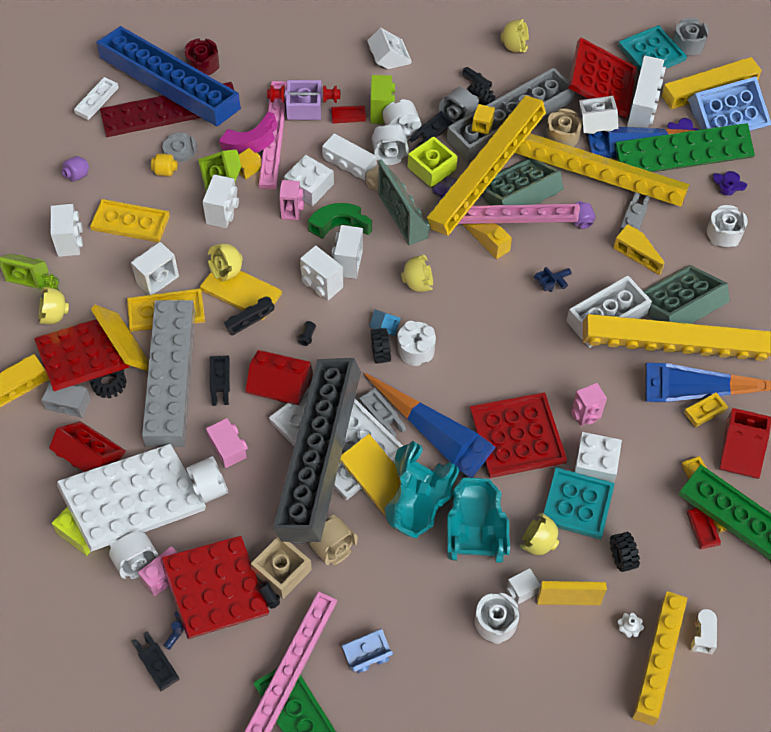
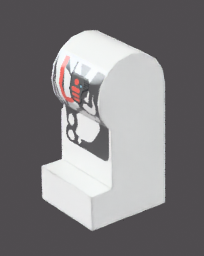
M704 609L700 611L694 622L697 636L691 642V651L713 654L717 648V617L712 610Z

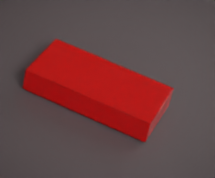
M365 105L331 107L332 124L366 122Z
M698 508L688 510L687 515L700 550L720 546L721 540L713 519Z

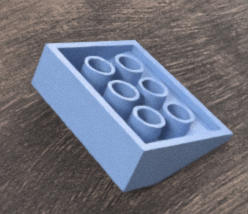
M757 77L702 91L688 98L692 114L701 129L748 123L749 130L752 131L771 125Z

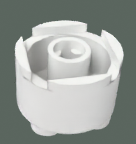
M402 99L396 104L392 102L383 110L385 125L399 124L404 130L407 140L422 125L414 104L409 100Z
M399 124L375 128L372 135V145L377 160L382 159L386 165H394L401 162L404 156L405 158L407 157L409 147L405 132Z
M723 205L718 207L717 210L713 211L707 226V235L711 244L723 247L737 246L745 232L748 223L747 216L744 212H739L735 206Z
M406 322L399 330L397 337V352L403 362L408 365L419 366L421 363L429 362L433 358L436 342L434 328L422 322Z
M213 456L186 468L189 477L193 480V488L196 495L199 496L201 503H207L228 494L226 483Z
M134 529L129 534L110 543L109 557L120 576L126 579L125 576H130L131 579L139 578L138 572L159 556L148 536L141 532L140 529Z
M491 593L479 601L474 625L484 639L499 644L513 636L519 621V608L515 600L504 593Z

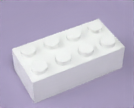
M644 56L627 127L648 128L649 125L653 124L655 115H652V113H656L658 103H655V101H658L660 91H657V89H661L663 79H660V77H664L666 67H663V59Z
M626 276L570 308L566 322L583 340V320L588 314L640 319L648 314L652 301L629 276ZM585 343L589 348L592 347L589 343Z

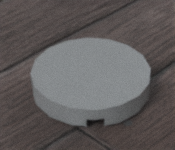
M174 133L163 141L162 150L164 154H172L175 161L185 162L194 157L197 152V144L194 137L188 136L187 133Z

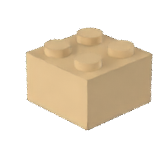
M279 537L251 563V568L255 572L256 577L262 582L268 581L273 591L282 599L312 570L311 560L290 542H282Z

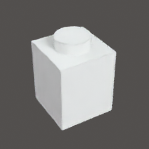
M529 568L508 579L506 592L518 605L537 595L540 583Z

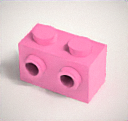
M282 180L279 196L281 219L299 220L300 210H304V200H301L303 199V189L300 188V181Z
M598 383L576 391L571 414L574 420L579 422L580 426L593 424L602 417L607 397Z
M228 418L206 428L208 439L225 468L247 458L246 450L248 447L243 438L239 439L237 427L234 423L230 424Z
M172 546L138 572L141 582L154 597L169 586L161 558L177 553Z

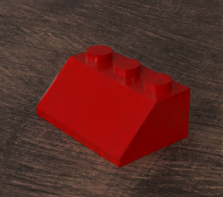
M257 350L249 365L245 391L248 394L299 406L313 378L311 363L306 360Z
M81 421L56 428L49 447L58 457L64 458L73 467L79 468L84 472L117 462L126 452L125 449Z

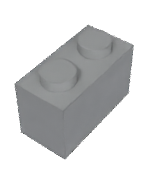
M49 382L42 402L46 410L83 418L91 398L88 390L83 386H70L54 392Z

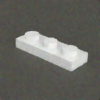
M104 77L74 108L75 114L89 120L119 88L118 83Z

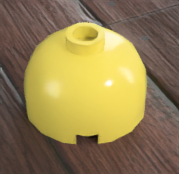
M517 19L507 23L500 36L501 42H504L505 47L513 53H523L528 48V45H525L526 40H529L527 24L523 22L524 19Z
M225 243L210 247L208 255L211 254V260H208V264L216 279L220 277L223 282L237 276L242 267L243 258L241 253L233 245Z
M425 255L409 259L404 266V272L401 273L403 283H407L408 287L416 292H426L433 289L430 287V285H433L432 271L430 265L427 266L425 263L428 260Z
M43 287L41 293H44V297L40 298L39 324L52 325L59 323L63 315L68 314L69 303H65V297L59 290Z
M543 513L537 515L540 517L538 521L533 519L522 537V540L526 541L524 545L520 544L521 549L532 555L540 556L547 554L550 550L554 551L559 544L557 539L559 534L558 527L551 518Z

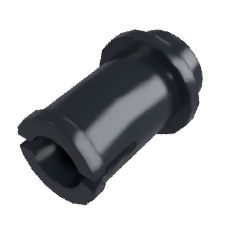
M311 321L305 322L302 333L298 335L299 344L308 346L312 343V335L316 329L315 323Z
M268 581L261 582L256 589L265 600L267 607L270 609L276 608L280 604V596L275 594Z

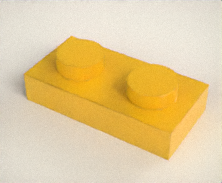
M716 392L685 409L684 414L696 428L727 411L728 406Z

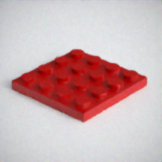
M580 37L576 45L568 88L588 99L613 96L618 114L626 118L630 111L636 66Z
M97 319L34 338L54 392L129 368V365L123 362Z
M545 392L470 406V414L476 433L496 447L485 461L489 478L567 463V457Z
M242 536L161 558V563L187 639L267 616L270 613L265 600L256 589L259 582L251 568V560Z

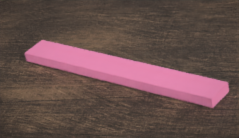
M271 82L275 89H280L284 85L285 91H287V82ZM285 98V103H282L280 99H275L274 103H271L269 99L268 112L274 113L278 126L273 131L275 140L263 149L259 188L277 189L287 98Z
M579 204L472 206L458 224L578 222L580 206Z
M319 591L317 592L245 732L272 731L337 604V599Z

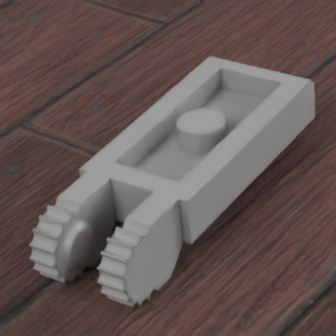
M635 193L620 231L627 224L640 230L648 208L649 196L644 198V203L641 205L637 203L640 193Z
M375 388L359 398L361 405L394 437H396V433L389 425L390 423L394 422L400 432L406 430L398 414Z

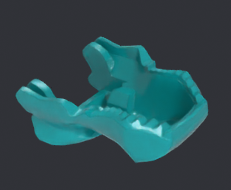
M411 441L409 444L397 449L395 467L400 478V484L395 496L384 508L386 519L390 526L411 538H418L434 526L438 507H442L451 498L453 484L459 473V468L450 462L445 465L438 463L433 471L416 462L423 448L415 441Z
M462 478L452 491L454 506L447 515V558L449 560L457 561V554L495 556V562L502 563L504 561L503 555H510V520L505 512H502L500 502L502 493L490 479Z

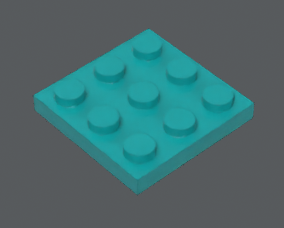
M659 25L618 42V47L639 71H641L644 56L663 59V67H666V69L686 61L687 55Z
M555 468L544 514L551 518L559 529L601 540L615 483Z

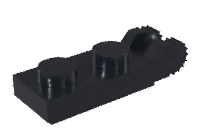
M440 111L420 127L409 140L412 143L422 136L424 140L418 144L417 147H419L433 136L437 138L453 122Z
M265 296L259 299L257 304L247 307L238 315L231 316L224 324L233 336L270 314V312L274 311L275 305L270 297Z
M229 355L210 356L212 406H217V392H224V405H229Z
M147 631L143 635L150 647L143 650L139 641L134 639L131 642L159 690L163 691L180 680L158 643L154 642Z

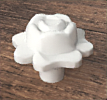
M624 613L623 617L618 620V625H620L619 631L623 632L628 638L632 635L638 637L639 632L644 629V626L641 625L643 620L638 618L635 613L630 615Z

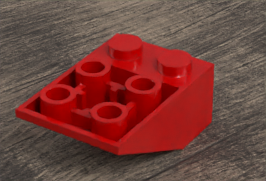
M736 408L731 409L726 422L719 470L757 479L760 478L770 435L771 416Z

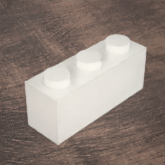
M335 133L322 146V155L326 161L337 165L342 170H346L364 181L366 180V173L377 166V156Z

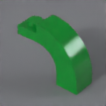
M349 203L326 205L314 212L307 220L308 231L322 239L330 230L341 225L363 228V233L368 236L372 232V220L368 216L361 214V207Z

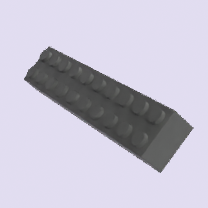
M354 358L317 359L273 530L282 542H321L361 371Z

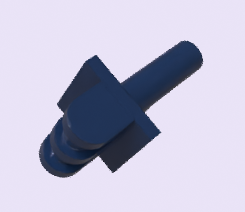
M545 267L543 271L536 273L533 278L538 280V284L543 286L542 289L544 291L549 290L552 292L556 282L562 289H565L568 284L563 278L571 275L572 272L570 268L553 274L548 267Z
M177 611L174 613L176 621L171 624L173 632L163 644V647L167 650L172 648L184 631Z

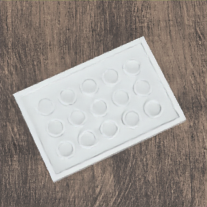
M310 387L306 390L299 406L287 403L269 417V421L293 446H295ZM355 399L342 454L366 435L370 434L394 463L397 449L403 445ZM340 462L334 488L347 501L362 488Z
M171 444L57 481V487L91 552L110 545L112 541L120 539L134 529H140L144 533L205 511L206 508L205 503H201L199 496L196 495L192 485L193 482Z

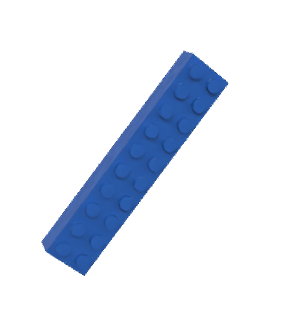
M119 26L96 42L101 59L216 127L241 109L238 92L122 26Z

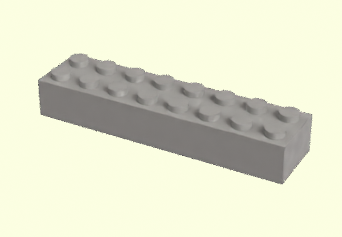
M552 68L486 105L495 108L494 120L489 135L472 131L475 114L473 112L448 126L447 141L469 162L479 154L480 150L484 148L489 139L496 133L525 95L543 100L546 114L542 117L544 119L552 112H556L573 102L575 92L568 88L569 81L555 68Z
M155 300L142 433L146 447H162L171 444L172 447H185L196 313L193 300Z

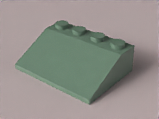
M527 158L499 172L481 196L489 205H534L541 203L544 199L555 196L558 192L564 190L561 172L541 161Z
M382 159L378 160V195L406 242L410 246L428 239L430 225L427 220L423 219L420 208L415 206L413 197L408 195L405 184L400 182L399 178Z
M692 265L683 268L643 291L652 301L648 315L655 321L693 324V322L730 302L727 282Z

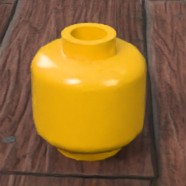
M157 153L155 157H152L151 170L157 176L171 177L174 171H177L178 162L175 161L172 154Z

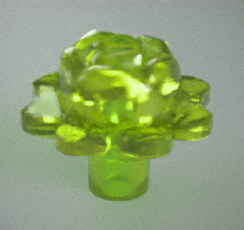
M47 273L42 275L43 284L40 286L41 290L43 287L59 290L58 285L60 283L57 277Z

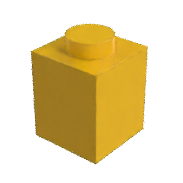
M478 104L473 117L472 131L489 135L494 120V107Z
M248 148L239 154L241 163L239 175L245 180L261 170V157L257 152L254 153Z

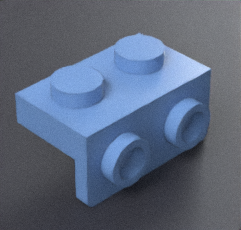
M381 628L341 645L350 670L353 672L357 671V673L368 670L369 665L375 662L378 665L390 660L389 656L394 655L388 646Z

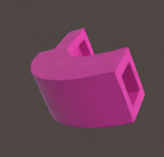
M268 112L260 124L251 131L236 132L227 129L219 140L222 150L237 149L239 155L248 148L255 153L268 147L275 140L273 131L278 126L274 113Z

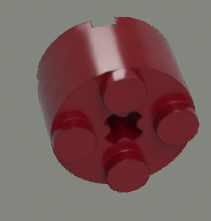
M198 38L187 43L185 46V60L187 64L206 75H211L220 68L217 45L212 40L206 38L205 40H200Z

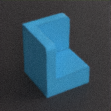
M375 309L369 327L373 329L387 328L388 334L395 336L401 318Z

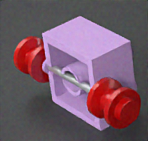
M287 80V91H285L284 85L280 89H275L273 85H270V89H267V99H270L271 103H274L275 99H280L282 103H285V98H287V120H321L322 98L323 103H326L328 99H333L334 103H337V99H340L341 96L340 89H337V86H334L333 89H327L326 85H323L322 91L321 80Z

